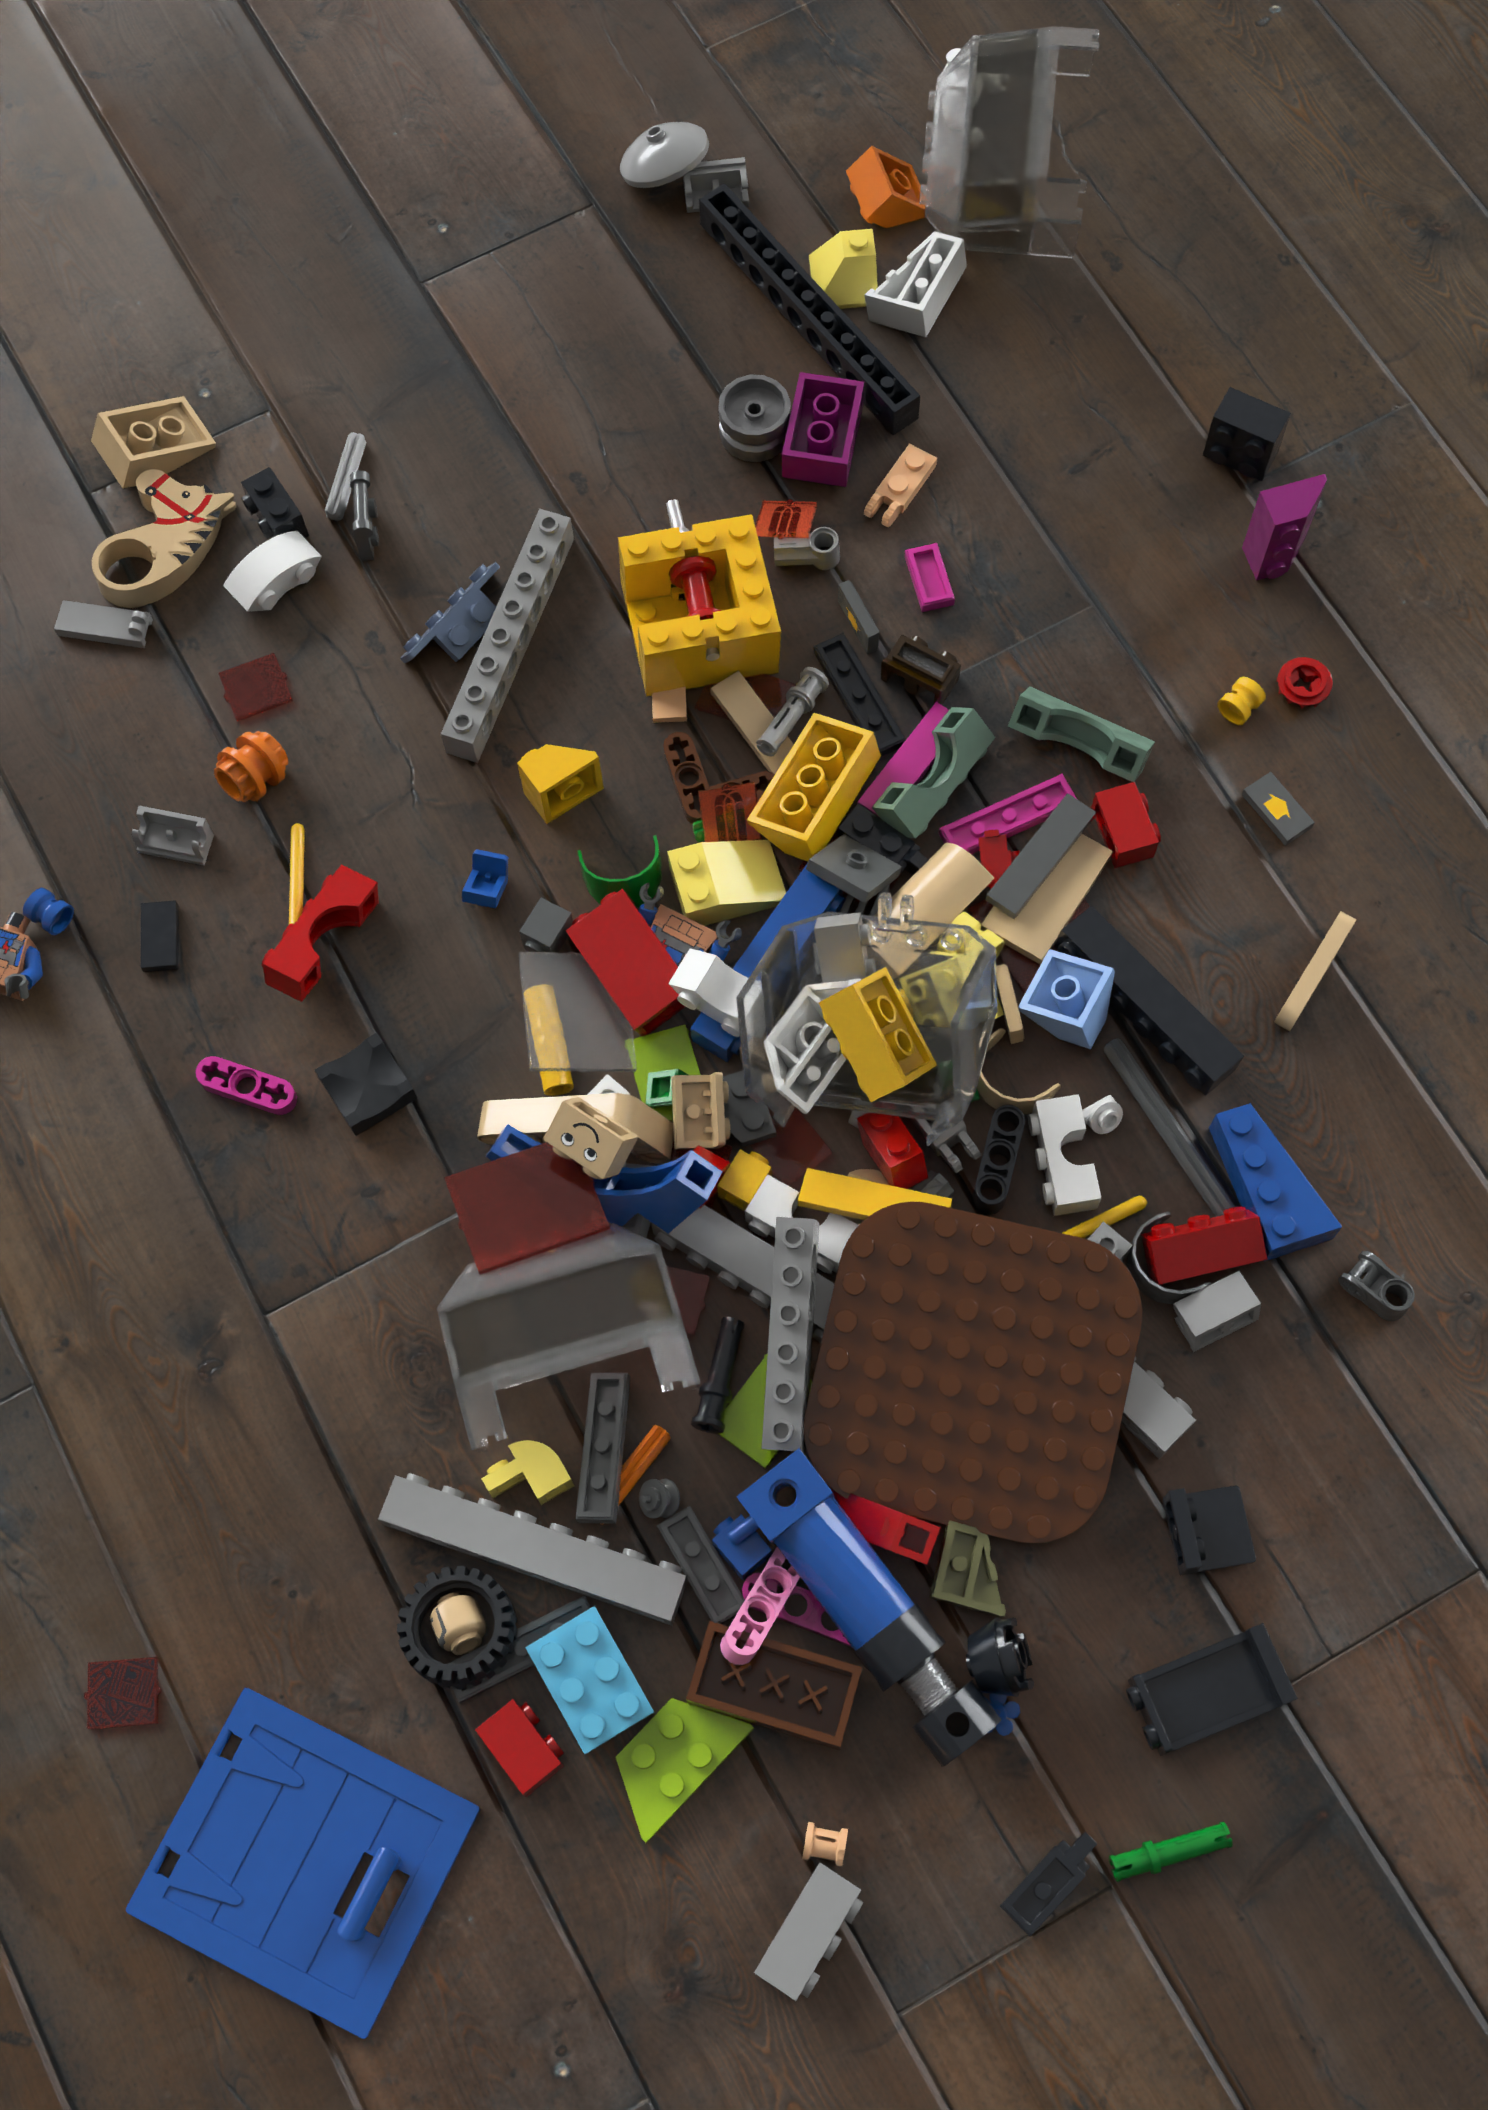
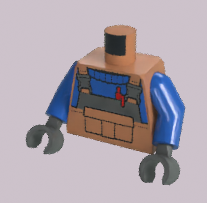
M649 883L641 887L640 897L645 904L640 906L639 911L678 966L689 949L717 955L724 962L730 951L729 943L739 940L742 936L740 928H736L731 937L727 936L726 928L730 921L720 922L715 932L662 904L657 909L655 903L663 898V887H658L655 899L649 897L647 893Z
M10 912L4 926L0 927V994L23 1001L29 997V990L43 976L41 955L30 937L24 934L30 920L19 913Z

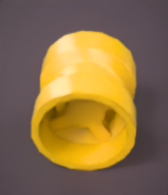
M1240 677L1232 686V692L1225 693L1218 701L1217 707L1222 716L1229 722L1243 725L1251 716V710L1257 709L1266 699V695L1257 682L1248 677Z

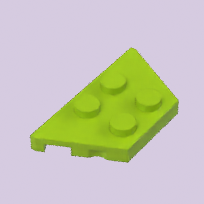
M671 1698L616 1756V1760L641 1838L645 1843L652 1839L754 1730L750 1723Z

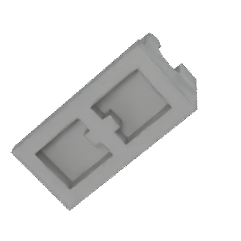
M745 157L700 162L694 169L683 176L687 213L700 212L699 199L724 183L748 207V180Z
M144 806L138 807L136 816L140 821L139 830L132 829V838L137 845L138 853L205 865L214 837L206 818Z
M1237 1271L1175 1302L1173 1308L1178 1317L1174 1319L1190 1344V1348L1195 1352L1258 1320L1261 1302L1240 1271Z

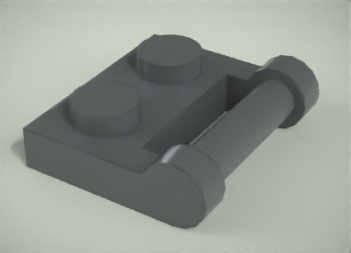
M357 470L350 474L355 520L352 525L353 536L361 561L374 560V547L379 546L378 529L372 523V518L378 517L375 498H369L367 488L370 487L369 473Z

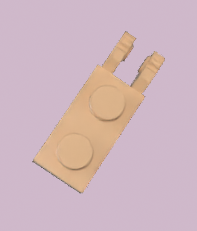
M909 443L867 503L864 515L872 518L881 505L885 503L889 507L885 511L881 523L889 528L898 515L906 510L937 465V458Z

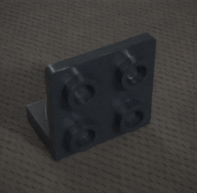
M1235 1485L1187 1494L1185 1493V1488L1171 1490L1164 1496L1163 1504L1180 1576L1251 1564L1256 1561L1239 1486Z

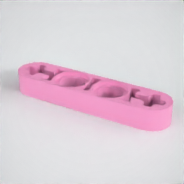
M776 1547L721 1640V1652L733 1664L744 1665L752 1660L800 1578L792 1566L789 1567L788 1571L781 1567L786 1558L778 1547ZM765 1580H777L783 1587V1593L771 1592L767 1589ZM757 1607L763 1610L767 1621L757 1622L753 1620L748 1613V1608ZM745 1630L751 1634L744 1647L740 1649L735 1644Z

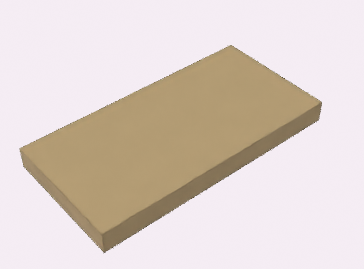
M1081 834L1015 919L993 906L981 924V930H991L1005 941V945L1041 965L1048 950L1052 949L1061 930L1067 926L1112 857L1113 851Z

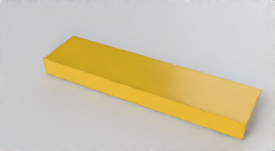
M811 1168L806 1169L798 1198V1206L865 1220L882 1208L902 1202H926L949 1208L952 1207L951 1198Z

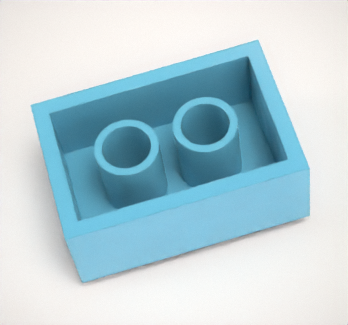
M595 1606L525 1647L584 1754L591 1752L654 1713L653 1708Z

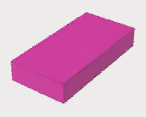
M934 543L905 550V560L921 611L926 612L954 605V594L938 544Z

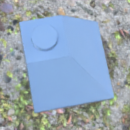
M1049 949L1018 1009L1058 1039L1091 1049L1107 1019L1115 971L1111 967Z

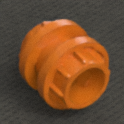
M260 731L255 733L244 732L236 740L237 749L225 747L218 753V762L214 769V775L221 788L234 800L247 802L248 800L258 801L266 794L265 782L271 786H277L285 779L288 757L280 743L270 734Z

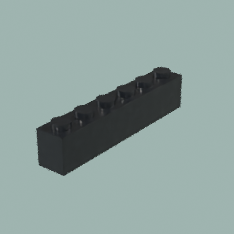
M1090 906L1061 930L1055 944L1058 952L1114 969L1115 974L1109 1002L1110 1006L1115 1011L1123 1013L1133 1023L1136 1032L1143 1038H1148L1158 1048L1162 1058L1168 1063H1173L1184 1074L1185 1080L1191 1087L1199 1089L1206 1096L1237 1069L1244 1055L1093 906Z

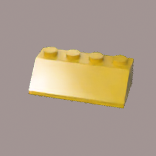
M813 713L747 819L748 824L785 854L809 861L811 857L827 846L879 761L881 754L874 732Z

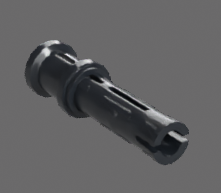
M723 1317L721 1319V1327L708 1380L699 1389L698 1394L701 1400L697 1416L692 1417L691 1421L692 1427L712 1434L724 1432L723 1416L726 1404L730 1403L732 1399L729 1384L742 1330L745 1326L744 1322L739 1319L736 1325H733L735 1318Z

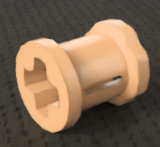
M808 1822L802 1859L809 1860L810 1857L835 1861L836 1866L842 1867L848 1829L842 1828L838 1832L817 1828L815 1823Z

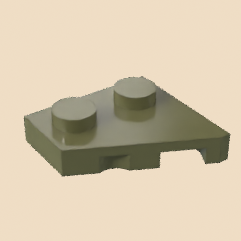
M949 1520L944 1530L930 1599L999 1618L1005 1617V1605L1001 1604L996 1583L998 1580L996 1567L990 1557L991 1546L988 1534L980 1533L976 1527Z

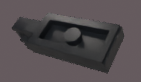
M859 803L838 828L837 834L839 836L845 834L902 866L900 873L907 870L914 875L929 860L920 853L921 848L913 840L881 820V818Z
M1083 1832L1071 1846L1062 1840L1045 1855L1000 1904V1907L1029 1937L1086 1876L1085 1872L1090 1866L1083 1859L1097 1845L1096 1841L1086 1832Z

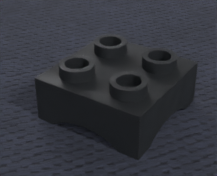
M377 1032L366 1038L359 1046L346 1055L315 1069L318 1078L355 1136L418 1099L413 1087Z

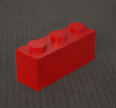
M1239 1206L1225 1209L1223 1211L1224 1215L1210 1218L1209 1215L1190 1217L1187 1219V1224L1174 1226L1172 1223H1164L1153 1226L1151 1228L1152 1232L1141 1234L1149 1277L1160 1285L1267 1260L1260 1217L1249 1209L1246 1210V1207Z

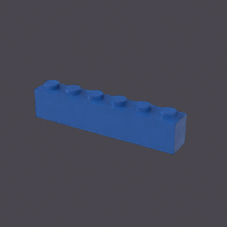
M807 864L733 967V970L760 982L770 995L776 999L786 989L788 984L786 978L792 970L798 971L807 957L805 951L811 942L816 941L814 927L817 918L838 915L846 899L843 897L841 889L806 870ZM701 1012L690 1028L691 1039L694 1043L727 1063L733 1054H740V1047L747 1037L742 1033L740 1037L727 1033L722 1029L721 1023Z

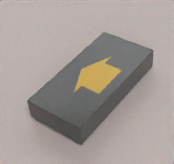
M847 580L838 584V603L865 652L868 655L877 651L880 632L853 583Z
M1271 771L1243 789L1242 796L1285 846L1313 828L1315 822Z

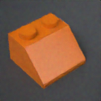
M871 146L846 170L851 183L850 189L857 197L862 217L868 223H875L887 229L927 218L932 214L911 164Z

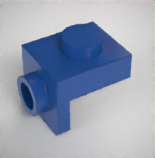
M476 849L472 855V871L462 890V902L496 908L508 883V856Z

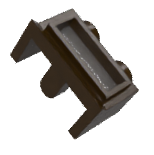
M901 635L888 656L882 660L880 680L887 682L894 672L905 678L904 688L907 692L916 694L921 686L935 694L934 704L938 702L943 705L959 680L961 664L949 652L941 651L939 654L929 649L927 643L920 637L912 636L908 638Z

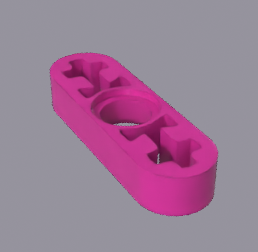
M216 1056L204 1058L196 1067V1078L208 1092L276 1115L287 1114L296 1106L297 1094L292 1085L285 1079ZM217 1067L222 1076L229 1078V1082L227 1084L224 1079L219 1077H213L210 1081L206 1073L208 1071L214 1072ZM246 1077L254 1078L256 1086L252 1092L241 1094L237 1091V1085L240 1080ZM264 1087L267 1088L268 1092L280 1094L284 1090L287 1099H280L275 1104L272 1096L264 1093Z

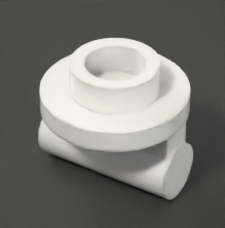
M1111 1095L1082 1110L1085 1125L1088 1124L1098 1134H1106L1113 1131L1119 1125L1123 1116L1122 1107Z

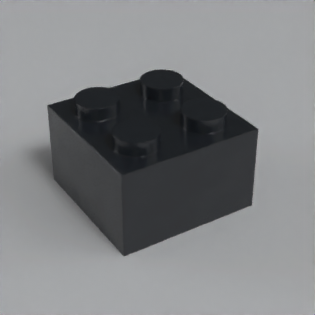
M1229 387L1213 416L1202 456L1209 458L1214 463L1223 464L1235 469L1246 477H1253L1263 481L1279 452L1291 413Z

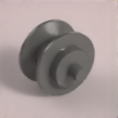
M650 1479L642 1485L639 1492V1505L647 1517L668 1518L673 1516L678 1510L680 1493L672 1480Z

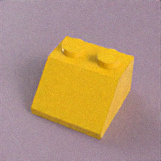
M546 744L538 750L528 751L517 762L524 794L546 824L604 789L599 756L595 751Z

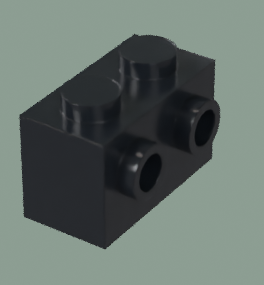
M270 467L241 482L245 492V496L241 497L250 515L256 514L258 517V526L266 539L291 531H298L304 538L309 536L301 512Z

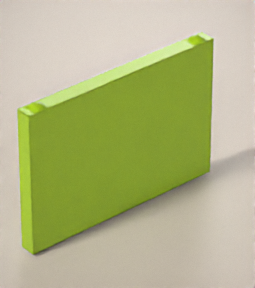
M686 1025L624 1041V1049L627 1051L642 1102L646 1103L648 1073L680 1069L688 1075H701ZM673 1105L652 1108L673 1122Z
M768 1353L764 1355L762 1362L725 1409L722 1421L725 1424L724 1432L719 1434L764 1469L771 1465L773 1458L779 1452V1450L762 1449ZM810 1379L809 1394H810L811 1385H812V1380H811V1379Z

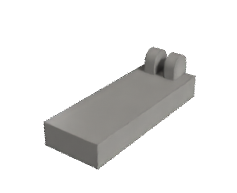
M63 600L54 630L57 636L145 648L146 632L153 619L149 612Z

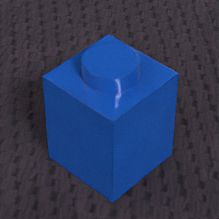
M741 1514L735 1520L731 1516L715 1528L713 1532L716 1536L712 1539V1544L741 1580L744 1581L772 1556V1549L756 1531L738 1545H734L731 1542L727 1533L745 1520Z

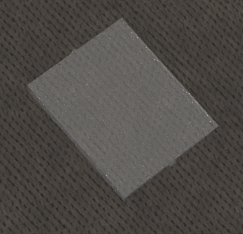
M519 952L530 1071H580L582 1073L636 1072L637 1063L632 1026L582 954L574 952Z

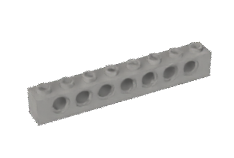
M539 508L441 732L447 754L478 763L574 541L570 517Z

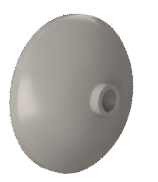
M667 122L649 128L634 140L623 155L620 163V172L624 181L633 187L650 188L670 183L694 169L705 157L709 148L707 134L702 127L689 122Z

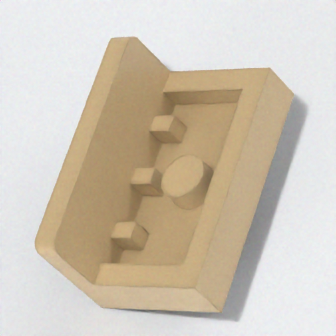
M714 1072L711 1075H674L671 1077L674 1150H694L698 1145L705 1149H719L725 1146L726 1140L730 1137L729 1118L724 1116V1103L728 1102L729 1088L728 1083L723 1081V1073Z

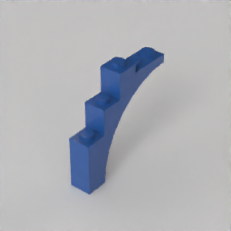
M509 1124L501 1131L486 1155L495 1164L544 1196L545 1199L542 1205L571 1225L588 1209L618 1229L639 1213L668 1234L708 1200L723 1172L690 1150L677 1160L662 1165L641 1168L622 1167L619 1175L606 1179H595L587 1175L582 1170L583 1166L575 1160L559 1156L552 1148L533 1140Z

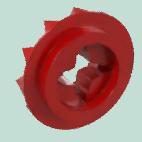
M1298 657L1286 662L1280 669L1276 681L1279 686V694H1283L1287 698L1288 704L1293 702L1300 705L1301 709L1310 705L1316 708L1320 702L1328 698L1333 685L1332 676L1327 667L1318 660L1308 657ZM1299 677L1304 682H1312L1309 686V691L1304 686H1296Z

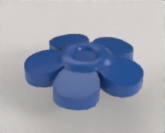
M990 1694L989 1703L1002 1718L996 1725V1730L1000 1735L1006 1736L1014 1728L1013 1723L1008 1718L1014 1719L1018 1717L1020 1707L1015 1701L1005 1704L1007 1700L1005 1695Z

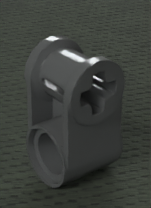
M1362 1251L1358 1255L1359 1261L1348 1274L1343 1273L1338 1278L1340 1285L1351 1296L1363 1302L1382 1319L1387 1321L1401 1319L1414 1302L1415 1293L1413 1287L1388 1268L1379 1257L1369 1251ZM1366 1272L1367 1274L1364 1276V1278L1360 1279V1277ZM1388 1293L1397 1295L1402 1301V1306H1393L1387 1301L1385 1295Z

